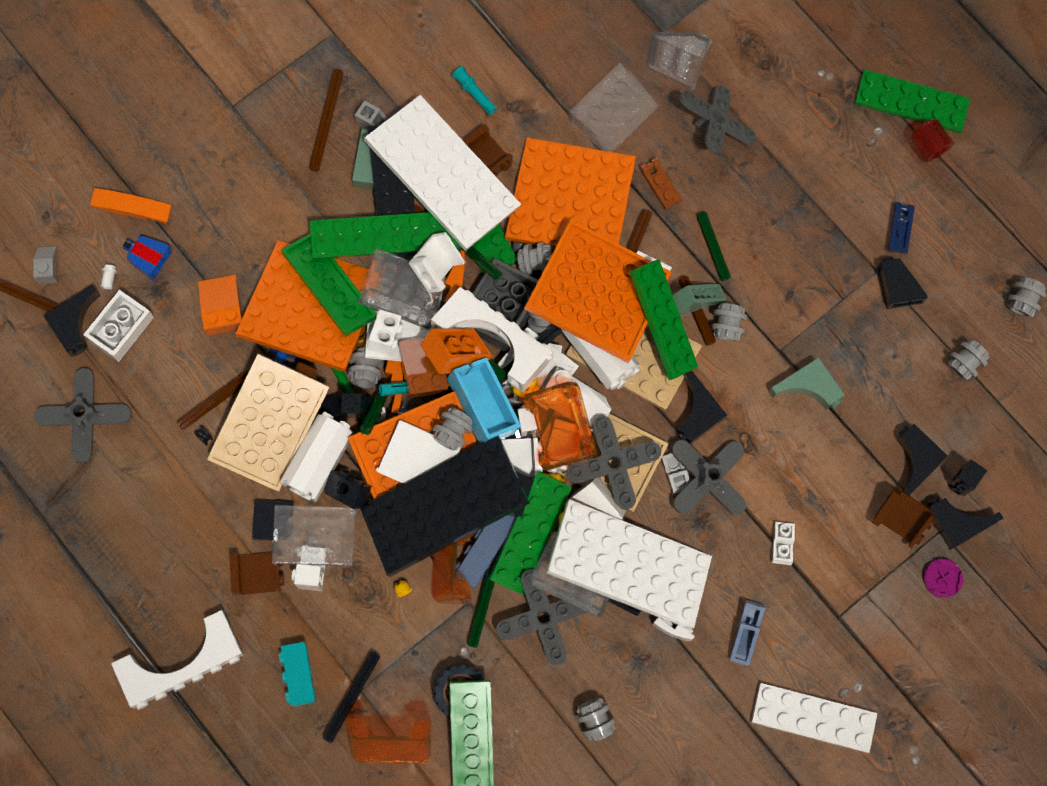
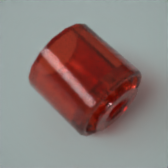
M938 119L929 120L921 124L910 136V139L926 162L937 159L955 144Z

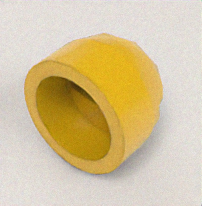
M400 580V584L395 583L394 590L397 597H403L412 590L405 580Z

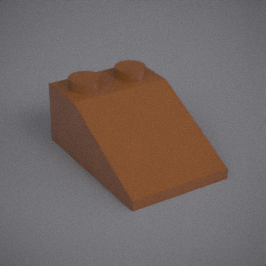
M425 338L398 341L408 398L446 393L449 389L446 374H439L435 370L432 362L421 347V343Z

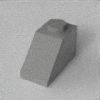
M57 246L37 248L33 259L34 279L39 284L58 283Z

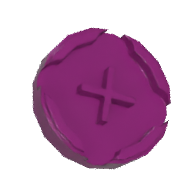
M938 559L926 567L923 573V582L926 589L932 595L938 598H948L955 595L961 589L963 574L955 562L949 559Z

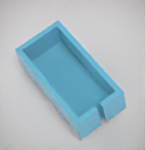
M487 357L471 363L470 366L467 364L454 369L447 377L453 392L456 391L464 413L472 419V431L479 444L497 436H500L501 439L511 436L521 427Z

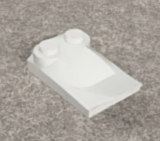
M558 367L537 399L538 402L572 423L589 429L593 428V422L597 417L608 416L612 409L606 397Z

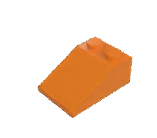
M236 274L198 281L201 315L204 331L207 336L237 331L243 318Z
M474 328L431 329L421 343L426 356L439 374H449L459 367L467 364L470 366L475 361L486 357L490 360L493 357Z

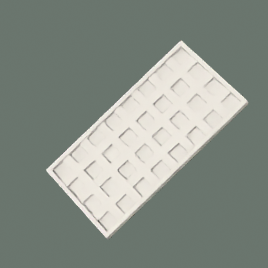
M421 95L364 138L369 147L465 251L521 205Z
M569 499L566 503L546 573L685 628L693 629L712 556Z

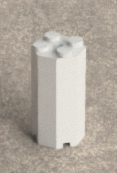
M562 329V332L607 389L622 388L627 383L626 379L630 376H636L641 371L639 368L640 363L634 356H632L629 363H626Z
M323 412L322 415L318 414L280 481L284 487L287 485L291 486L290 490L307 500L312 499L315 503L327 484L330 473L334 471L350 443L347 437L353 435L349 424L344 421L339 423L333 420L334 417L326 412Z

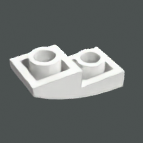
M775 522L772 563L792 565L795 524Z
M660 617L652 624L663 633L680 640L691 641L695 637L692 634V629L680 625L673 629L671 627L673 624L670 621Z

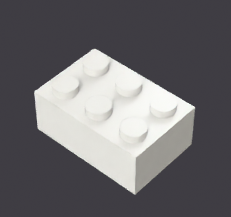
M119 290L83 335L89 342L119 362L154 317L148 309Z

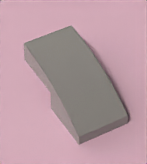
M665 454L661 460L672 492L675 494L681 492L690 483V479L685 467L673 454Z

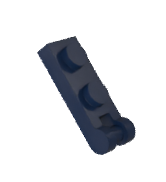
M899 202L895 203L888 245L889 252L905 255L908 253L914 205L905 206Z

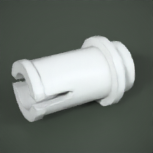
M105 265L102 268L103 277L100 287L112 290L117 270L113 265Z

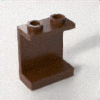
M485 123L462 140L496 177L502 170L506 171L512 166L513 156L511 153L507 155L489 135V128Z
M894 487L874 515L872 523L878 527L882 523L909 541L908 547L912 549L915 544L919 545L924 538L923 532L926 528L930 530L936 520H934V511L897 487Z
M277 549L270 553L250 555L229 554L231 591L234 596L282 591L281 586H285L284 574L280 572V566H283V555H279Z

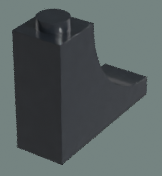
M93 285L43 315L71 357L82 354L84 349L88 347L83 337V319L90 305L100 297V294Z
M692 370L684 377V381L691 394V411L687 420L677 430L679 433L677 434L678 438L687 441L690 445L727 417V414Z
M342 393L340 397H325L315 417L326 412L334 418H365L374 399L363 394Z
M915 424L910 428L906 425L898 433L901 437L897 440L904 449L909 463L908 479L902 490L907 495H910L948 457Z
M936 498L928 503L929 509L935 512L934 520L936 521L934 526L950 550L1004 519L1000 512L985 517L967 515L953 507L946 498L941 501Z

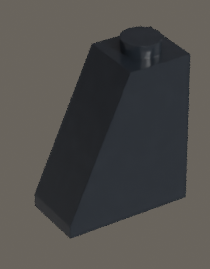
M888 257L880 262L877 268L887 309L923 304L928 299L925 291L900 258L893 259V257Z

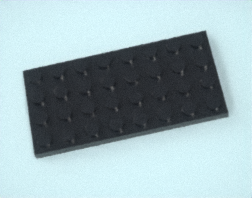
M497 436L472 447L360 507L385 572L387 576L391 577L530 504L503 442L500 436Z

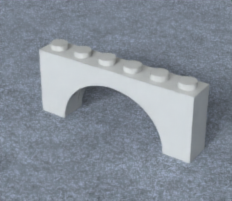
M461 287L431 319L432 329L481 328L501 337L510 347L514 357L513 366L508 373V383L522 393L525 392L552 360V351L548 345L541 344L532 334L525 333L515 322L508 321L499 311L495 312L486 302L479 301L469 290L465 291Z
M221 610L204 618L206 625L204 646L195 660L181 670L167 674L151 673L142 668L132 655L111 663L131 708L140 710L148 706V702L153 699L158 701L165 698L167 692L172 690L175 692L186 687V683L193 681V683L198 682L204 678V674L211 672V674L223 669V665L227 663L232 665L241 660L240 657L244 653L224 611Z

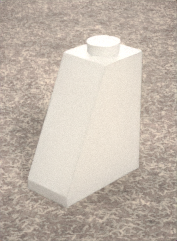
M599 478L587 482L571 494L564 504L566 507V503L570 499L622 521L626 510L618 507L615 497Z

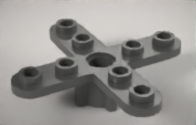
M719 85L714 89L711 105L690 91H683L679 95V100L683 106L701 116L695 122V125L699 127L705 139V145L711 151L718 152L722 148L725 132L746 145L751 146L756 142V134L752 129L747 128L739 123V121L728 116L731 94L727 87Z
M87 368L79 369L74 375L73 403L70 406H43L38 408L34 414L35 421L41 426L73 425L72 457L79 463L87 462L92 457L93 425L125 424L132 417L130 408L123 404L94 405V374ZM84 409L85 413L81 417H77V413Z
M599 416L593 422V430L601 456L571 465L567 470V477L572 483L576 484L608 475L616 504L623 510H629L635 505L636 498L627 469L658 460L661 456V447L656 442H647L621 450L611 419L607 416ZM616 460L619 467L613 469L608 465V462Z
M678 440L673 444V456L695 477L673 501L674 509L678 513L685 514L691 511L708 492L731 514L740 515L745 511L746 501L723 478L744 455V448L740 443L730 442L710 463L687 441ZM708 471L714 474V480L708 476Z
M532 569L526 570L521 576V583L531 611L500 621L496 627V633L499 638L510 640L538 630L548 661L553 665H561L566 660L567 653L557 623L587 613L591 608V600L588 596L579 594L550 604L539 573ZM546 613L549 616V621L547 623L539 622L538 615Z

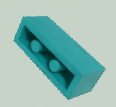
M300 642L281 646L282 652H279L280 664L284 663L285 671L282 672L284 684L287 683L288 691L285 692L287 704L290 703L291 707H298L317 703L307 643Z

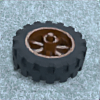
M466 664L447 666L442 672L438 673V677L433 682V700L439 710L451 717L450 696L446 698L445 689L450 690V686H447L449 681L453 679L454 682H458L456 677L459 676L465 677L463 681H481L484 679L476 669Z

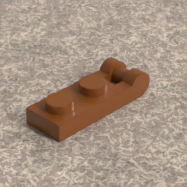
M656 157L652 158L649 163H643L639 166L642 175L665 210L681 202V197ZM654 168L656 173L651 175L649 171Z

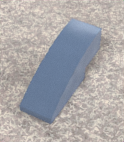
M745 600L730 661L749 666L765 611L764 605Z

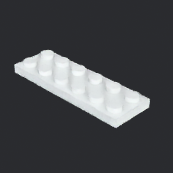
M760 683L751 723L869 753L877 713Z

